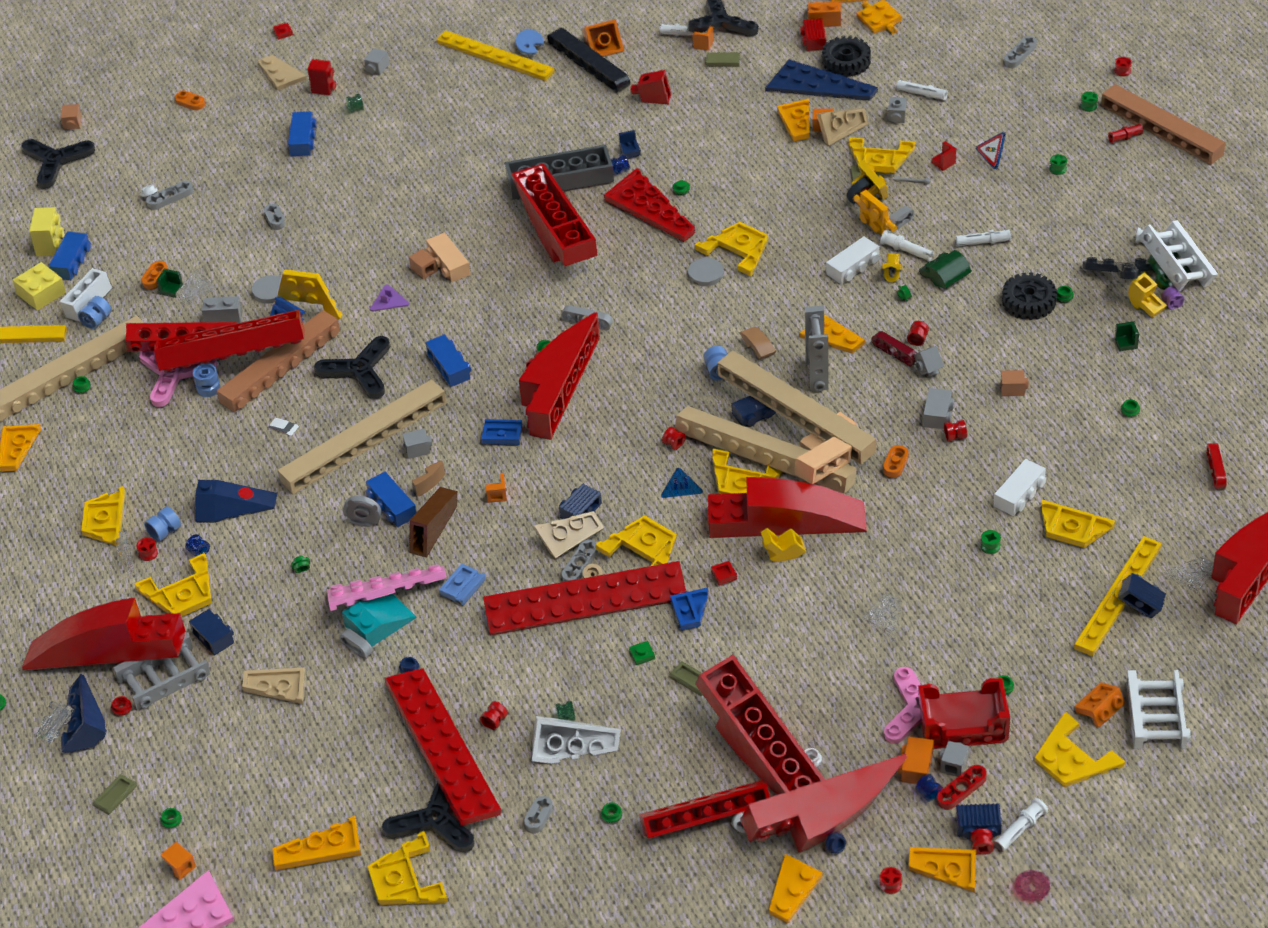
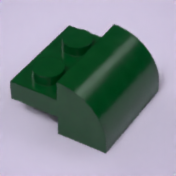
M957 250L949 254L941 253L937 258L927 262L925 266L919 269L921 276L932 279L934 285L945 289L972 272L967 259Z

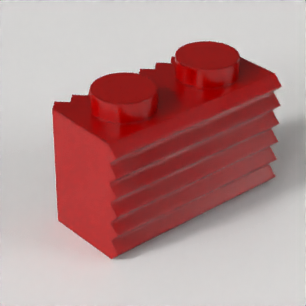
M804 19L803 26H800L802 45L806 46L807 51L823 50V46L826 43L823 19Z
M311 59L307 67L311 93L330 96L332 91L336 89V81L333 80L334 68L331 67L330 61Z

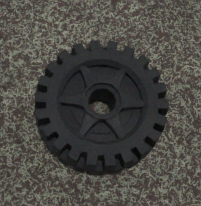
M841 36V39L836 37L835 41L831 39L823 46L822 65L828 72L841 76L844 75V77H848V75L853 77L855 73L857 75H860L861 72L864 73L871 64L870 46L863 39L858 40V37H854V39H852V36H848V38Z
M1026 272L1022 273L1021 276L1016 274L1014 278L1010 277L1009 281L1007 280L1003 286L1002 305L1006 311H1009L1010 315L1014 314L1016 318L1021 316L1023 320H1026V317H1029V320H1033L1034 317L1041 319V316L1046 317L1047 313H1052V310L1055 308L1057 289L1055 284H1052V280H1047L1046 276L1041 278V274L1038 273L1036 276H1033L1031 272H1029V275H1026Z

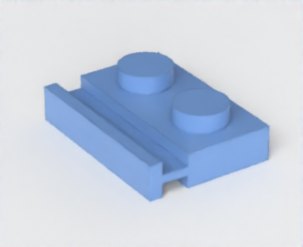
M461 564L442 585L439 593L452 601H459L461 605H464L486 580V576L484 573L480 574L477 570Z

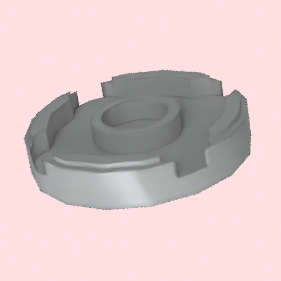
M697 259L688 267L689 279L693 283H698L699 286L715 285L724 276V267L716 259Z
M269 275L258 279L252 286V293L256 301L266 304L276 301L274 298L278 295L282 277Z
M365 496L348 498L342 509L343 515L347 516L351 523L364 527L372 526V524L376 525L382 514L378 503Z

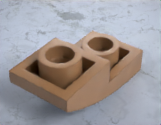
M753 327L740 332L748 348L752 347L759 360L776 353L770 340L759 328Z
M442 460L426 467V474L412 480L413 492L417 497L432 489L444 477L445 470Z

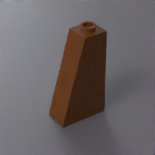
M439 487L410 519L409 553L428 557L457 508L458 491Z

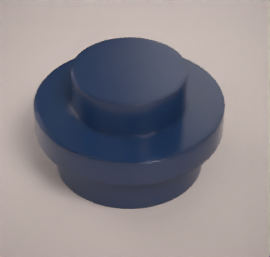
M405 657L399 664L400 673L420 668L418 661L413 657Z
M832 832L826 838L825 847L832 854L841 853L846 847V840L841 833Z

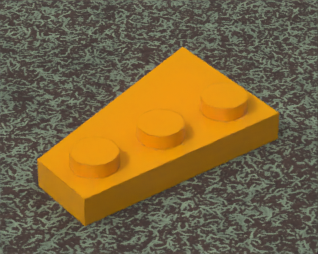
M809 99L778 105L777 112L793 142L810 138Z
M824 314V335L828 334V345L853 354L865 344V339ZM805 329L799 333L800 338L805 339Z
M40 424L3 426L0 442V472L18 470L41 431Z
M910 847L909 871L975 893L976 850Z
M785 854L770 904L769 914L788 924L823 877V872Z

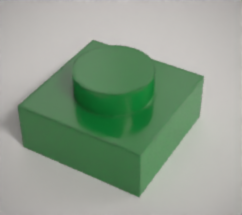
M648 641L629 646V651L636 665L655 660V654Z

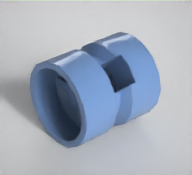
M94 296L78 312V319L84 326L95 329L111 313V306L102 297Z
M722 346L710 347L703 355L709 376L715 381L723 379L718 376V361L727 355V351Z
M206 363L194 368L193 376L197 393L203 397L216 395L217 390L221 388L216 367L213 364Z
M166 506L157 512V516L153 515L144 522V527L154 540L160 542L168 536V532L172 533L181 527V522L176 513Z

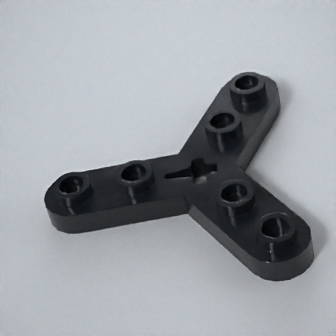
M706 0V9L709 15L694 18L687 25V30L692 33L706 32L710 26L713 29L722 27L749 36L757 35L759 26L754 21H746L738 16L727 15L722 0Z
M27 139L21 144L24 154L43 162L37 176L38 186L43 189L50 188L55 184L62 164L90 156L95 152V145L90 140L81 141L59 149H54L35 139Z
M1087 257L1083 261L1084 270L1117 272L1118 276L1122 279H1137L1138 272L1154 270L1144 258H1136L1134 262L1125 263L1114 262V259L1111 258L1099 261L1097 257Z
M377 336L356 358L319 360L314 365L315 374L319 377H355L370 398H380L385 394V387L373 367L389 351L390 341L386 336Z
M438 782L435 784L426 808L391 816L382 823L383 833L390 839L433 830L458 852H468L475 845L473 834L467 828L461 826L449 814L451 806ZM432 815H437L438 819L434 820Z

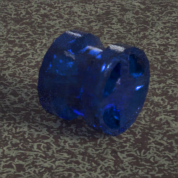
M624 154L619 155L618 158L611 159L613 172L616 175L620 174L623 170L627 171L630 169L629 161Z
M195 534L189 537L185 548L196 557L203 553L207 554L210 550V544L203 540L200 535Z
M928 774L917 782L915 789L919 793H923L925 800L930 802L937 798L939 791L943 787L935 782V778L931 774Z

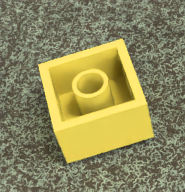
M55 207L34 208L29 232L36 256H54L61 244V238L64 237V228L60 226V215L57 214Z
M42 262L13 279L16 294L37 311L66 293L62 278Z

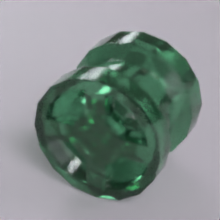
M359 93L355 94L354 97H346L350 113L357 109H364Z
M567 701L566 704L562 705L560 703L555 704L558 719L576 720L572 701Z

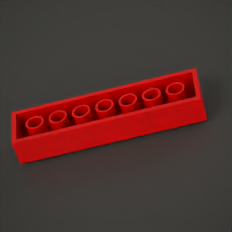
M300 310L158 340L154 346V354L159 371L170 372L175 370V367H191L193 363L200 362V364H206L211 362L212 359L224 360L229 358L230 355L235 354L243 356L248 351L261 352L266 347L279 348L289 342L297 344L304 339L305 330Z

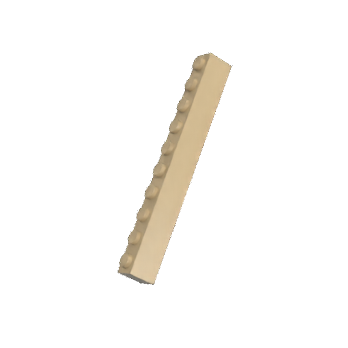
M135 316L1 388L0 421L21 411L30 404L36 403L41 398L51 395L63 386H67L75 378L85 376V374L126 353V323L144 322L138 316Z
M732 350L718 361V376L825 442L835 436L851 445V459L857 463L863 464L876 453V438L873 435L866 433L857 425H853L842 416L816 402L813 398L806 396L800 390L793 388L785 381L759 367L756 363L749 361L743 355Z
M432 379L278 469L280 482L292 494H295L446 404L445 391Z
M690 406L684 408L676 416L675 429L677 432H682L686 436L767 466L769 464L772 468L799 477L795 475L796 458L810 451ZM846 464L815 484L845 494L855 484L857 468Z

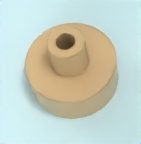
M589 564L583 570V578L603 575L601 567L597 564Z

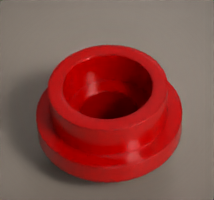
M124 696L116 697L111 705L112 712L118 716L126 715L132 709L131 701Z

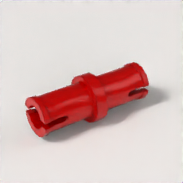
M1141 124L1131 127L1124 126L1120 130L1109 132L1108 139L1111 143L1123 139L1129 140L1133 136L1143 134V127Z

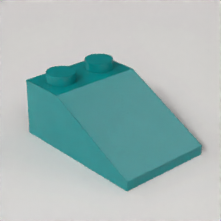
M393 594L368 601H358L342 611L345 627L364 638L371 647L417 618Z

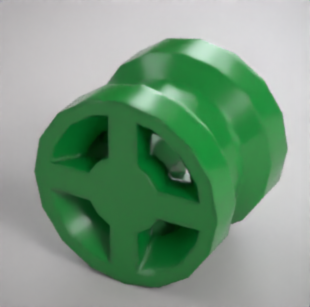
M1091 91L1084 92L1081 95L1082 102L1080 108L1086 112L1095 111L1097 109L1098 95Z
M1061 154L1053 155L1050 158V172L1054 175L1064 174L1067 171V157Z
M995 530L983 532L981 535V550L986 554L997 553L1000 550V534Z

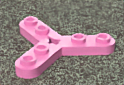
M140 351V362L160 375L150 395L152 405L156 407L167 405L179 380L192 377L194 368L200 365V362L193 363V366L188 368H182V366L175 367V370L169 373L164 372V370L159 371L154 352ZM212 359L209 362L217 368V359Z
M900 667L894 673L895 684L907 706L884 728V738L892 744L902 742L922 722L920 709L917 708V701L919 703L918 685L921 684L914 671L908 667Z

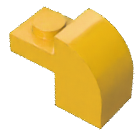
M1144 272L1131 282L1128 295L1132 305L1137 310L1142 308L1153 318L1165 310L1167 305L1154 294L1158 284Z
M768 528L761 531L763 537L762 544L768 551L770 560L774 562L796 559L806 553L802 537L792 529H789L779 537Z

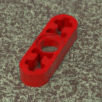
M1208 443L1206 453L1210 470H1213L1211 474L1215 489H1226L1227 479L1218 443Z
M981 765L969 767L939 791L937 795L938 806L944 810L953 809L986 782V769ZM973 774H976V775L981 774V777L975 776V777L973 778ZM963 784L966 785L968 789L965 791H960L956 788V786ZM943 797L946 798V799H948L949 797H951V801H949V800L943 801Z

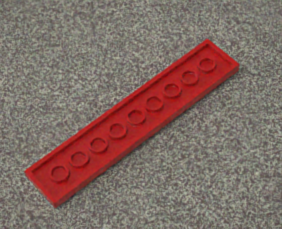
M680 561L483 596L491 636L671 603L670 596L685 593L686 587Z
M424 668L385 677V685L460 825L463 826L500 816L501 808Z

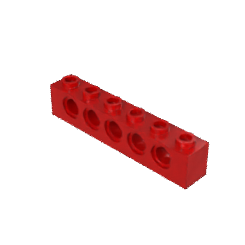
M237 322L126 323L127 352H154L156 341L163 340L162 338L177 337L236 324Z
M760 780L639 814L644 836L649 839L744 812L748 804L770 798L767 783Z

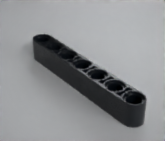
M560 27L547 35V41L550 45H553L559 52H563L570 60L573 59V62L580 67H584L585 71L595 75L596 79L604 82L611 90H615L617 93L630 86V78L624 71L564 28Z

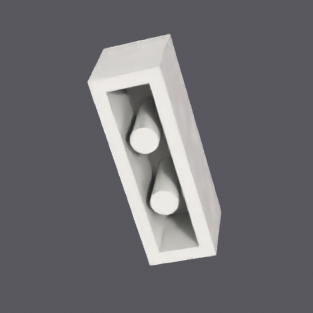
M862 237L826 262V275L841 285L851 281L855 275L865 271L869 265L875 264L879 260L880 246L868 238Z
M92 268L59 301L66 318L79 321L78 312L94 296L103 298L112 289L106 272Z
M1025 459L994 494V507L1012 516L1018 511L1021 512L1027 500L1033 499L1036 490L1044 486L1046 482V468Z

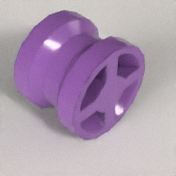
M1173 286L1165 289L1161 295L1162 300L1167 303L1168 308L1171 310L1181 307L1185 301L1184 296Z

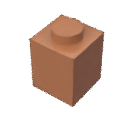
M79 104L62 105L61 122L63 129H80L82 114Z
M424 249L409 256L411 270L422 279L438 271L436 259Z
M1024 370L1001 371L1000 384L1002 396H1025V389H1028L1029 383L1028 378H1025Z

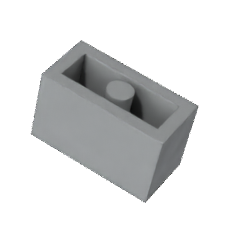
M239 296L203 298L202 314L204 322L241 323L242 307Z
M929 388L923 414V427L944 429V423L951 422L952 412L949 411L954 409L955 399L951 398V390Z

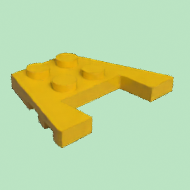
M849 137V147L857 166L859 162L864 160L875 168L876 171L874 172L885 174L895 173L916 146V141L900 140L898 150L864 148V138Z
M738 222L721 230V234L717 236L711 235L707 237V241L703 243L699 241L694 245L696 251L707 256L715 248L721 246L744 257L737 265V269L748 276H752L768 242V234Z
M284 270L277 297L280 296L289 302L292 300L294 302L322 304L325 312L337 319L342 317L341 310H337L336 302L330 298L329 290L319 274Z
M718 449L712 450L718 494L747 493L746 477L778 479L783 471L770 467L769 464L766 473L727 466L730 452Z
M644 515L625 526L624 530L619 533H613L605 541L597 542L595 549L610 558L620 545H624L653 563L651 566L668 563L677 534Z
M203 553L189 559L190 566L195 574L158 589L150 576L134 583L135 588L166 613H180L181 617L212 604L206 554Z
M1067 712L1062 715L1035 756L1034 761L1061 785L1067 787L1087 780L1094 775H1102L1108 773L1109 770L1125 766V761L1112 750L1099 760L1094 761L1069 740L1067 736L1078 729L1080 723Z
M425 831L419 833L413 841L403 843L402 847L393 853L390 851L367 866L379 905L448 902L442 882L422 888L419 887L410 861V857L430 851Z

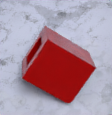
M947 141L942 142V153L933 157L931 163L942 171L956 164L957 149Z

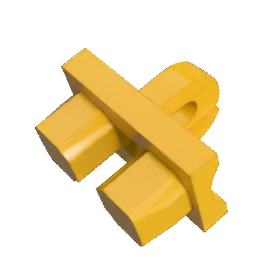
M887 253V263L882 264L884 278L888 282H895L900 277V270L903 268V264H899L900 254ZM889 267L896 268L894 277L889 276Z

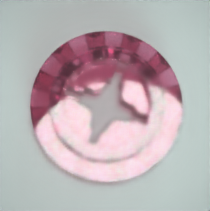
M1027 870L1016 877L1014 888L1017 895H1021L1023 900L1030 899L1034 902L1040 899L1042 901L1049 894L1050 881L1042 872ZM1031 880H1033L1035 886L1034 891H1032L1029 887Z

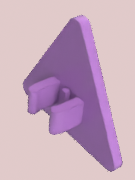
M386 284L370 310L378 311L409 306V302L390 285Z

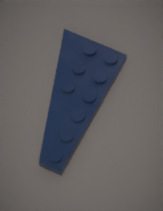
M788 59L767 84L765 92H794L798 95L821 97L828 95L833 96V98L849 97L854 100L871 101L878 92V87Z

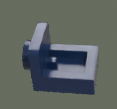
M635 130L619 133V147L624 159L641 156Z

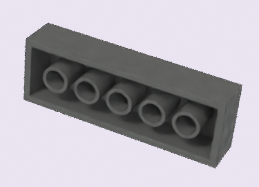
M606 144L505 162L506 178L512 200L520 199L521 197L511 173L543 163L562 191L614 182L613 165Z

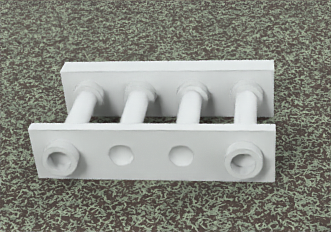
M1172 221L1165 232L1156 233L1151 225H1147L1140 234V240L1178 291H1181L1189 280L1198 279L1203 287L1209 286L1218 275L1178 221ZM1162 239H1168L1171 246H1166ZM1177 252L1182 259L1177 260L1172 253ZM1182 266H1188L1192 272L1186 273Z
M1128 670L1126 686L1134 749H1143V742L1147 741V739H1180L1181 749H1186V742L1190 741V728H1186L1181 694L1184 683L1183 678H1179V671L1174 670L1173 681H1141V679H1137L1136 670ZM1141 689H1173L1174 697H1143V695H1139V691ZM1175 705L1177 714H1145V712H1141V708L1143 706ZM1145 722H1178L1179 730L1147 731V729H1143V725H1145Z

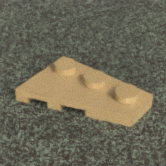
M274 55L258 60L259 66L277 91L308 80L307 75Z
M864 108L817 113L824 142L827 145H831L869 124Z
M594 511L562 520L551 521L550 523L534 525L533 528L552 557L556 559L579 545L582 541L603 530L604 526Z
M305 667L246 670L243 673V692L303 704Z

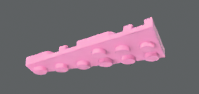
M432 565L426 570L412 569L406 574H401L400 572L392 573L386 578L376 576L366 582L356 580L346 586H342V584L332 585L331 589H327L330 611L336 610V605H354L357 599L368 601L396 593L395 589L399 587L406 590L412 588L417 582L419 584H427L445 579L446 572L444 566Z
M208 870L139 928H221L234 922V918Z

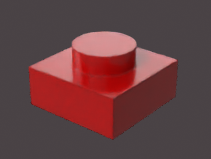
M288 22L273 26V32L278 40L293 36V31Z
M730 561L711 566V572L718 585L737 580V573Z

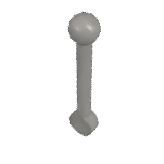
M900 176L894 177V181L896 182H921L926 185L930 183L929 178L913 179L901 178Z

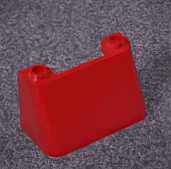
M1002 678L986 679L981 684V690L943 694L939 693L936 685H918L924 739L934 740L933 749L946 748L948 741L961 743L966 746L1005 743L1009 739L1011 717Z

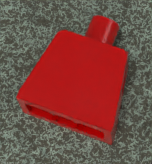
M665 70L642 74L638 84H631L630 86L631 94H640L642 103L669 105L672 93Z

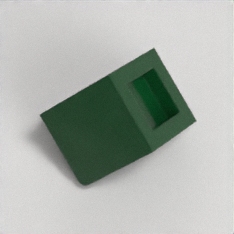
M164 268L156 280L160 295L176 298L183 288L179 271Z
M1134 321L1116 324L1114 339L1120 352L1138 349L1139 332Z

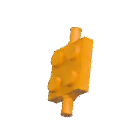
M867 0L862 2L861 5L865 9L857 12V17L874 34L884 30H888L892 35L897 33L894 25L902 21V16L885 0H881L873 5H870Z
M867 190L861 192L860 196L855 195L853 197V201L860 207L861 221L864 224H868L875 233L878 232L882 236L885 230L889 229L892 232L897 230V226L889 219V208Z

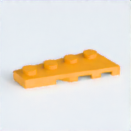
M356 816L348 818L349 821L345 823L332 824L329 829L318 832V830L312 832L309 837L300 840L297 838L272 848L275 870L361 855Z

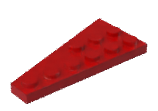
M638 167L604 194L605 201L683 242L695 233V227L685 216H681L678 213V209L669 203L665 195L656 186H653L646 176L641 174V170Z

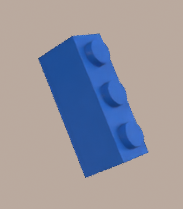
M312 111L292 112L288 142L290 157L311 156V150H314L313 139L316 138L314 128H317V120L313 118Z
M67 231L48 267L60 276L62 280H72L73 276L78 273L79 265L84 262L86 252L90 251L91 242L88 239L87 233Z
M445 334L425 342L427 355L450 387L471 379L470 372L472 370L470 364L464 361L462 353L456 350L454 342L449 340Z
M386 471L366 481L367 490L365 492L367 497L378 503L381 511H384L390 523L393 522L399 527L409 522L417 513L415 504Z

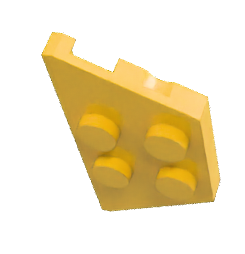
M124 486L118 487L119 491L111 495L104 493L98 498L84 502L81 528L83 536L120 546L125 500Z
M1043 499L1041 501L1045 533L1048 538L1085 548L1115 526V520Z

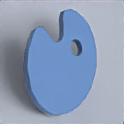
M532 29L523 30L516 37L517 48L526 55L536 54L537 49L534 45L542 46L544 44L541 34Z

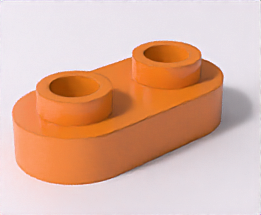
M185 90L179 91L175 95L178 105L192 110H200L205 107V100L202 96Z
M164 261L152 263L144 273L141 281L145 289L151 290L158 287L157 278L164 268L168 269Z
M896 445L889 450L883 464V472L887 477L896 478L902 474L909 455L906 447Z

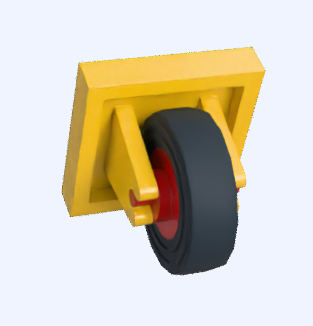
M864 160L859 162L858 167L861 174L851 183L852 187L846 194L847 199L851 203L856 204L853 201V197L855 195L860 196V193L864 190H867L873 196L877 193L883 200L886 199L889 195L885 179L881 175L877 176L874 172L876 171L870 163L867 164Z

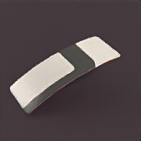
M275 418L267 428L292 436L299 426L292 422Z

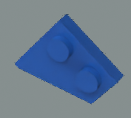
M708 587L670 596L681 631L701 626L709 595Z

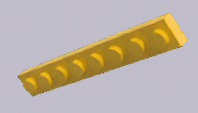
M446 30L436 39L437 44L547 81L555 72L554 67Z
M1145 536L1142 537L1075 642V650L1092 657L1094 656L1126 605L1125 602L1118 599L1123 580L1132 572L1143 578L1161 550V542Z

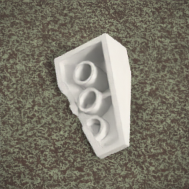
M536 716L532 761L553 764L560 762L559 759L572 757V760L578 759L579 755L591 753L592 755L617 751L621 729Z

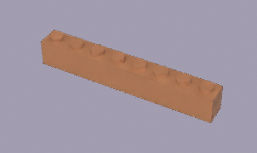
M1114 84L1102 93V107L1136 125L1141 124L1143 129L1212 165L1224 155L1226 142L1128 90Z
M322 310L303 325L305 334L304 339L301 340L302 342L297 344L289 342L283 344L282 347L272 348L217 390L219 403L233 412L243 408L246 403L256 398L264 389L269 388L276 380L285 376L289 370L298 366L302 360L311 356L315 350L323 347L328 340L336 337L340 332L338 319Z

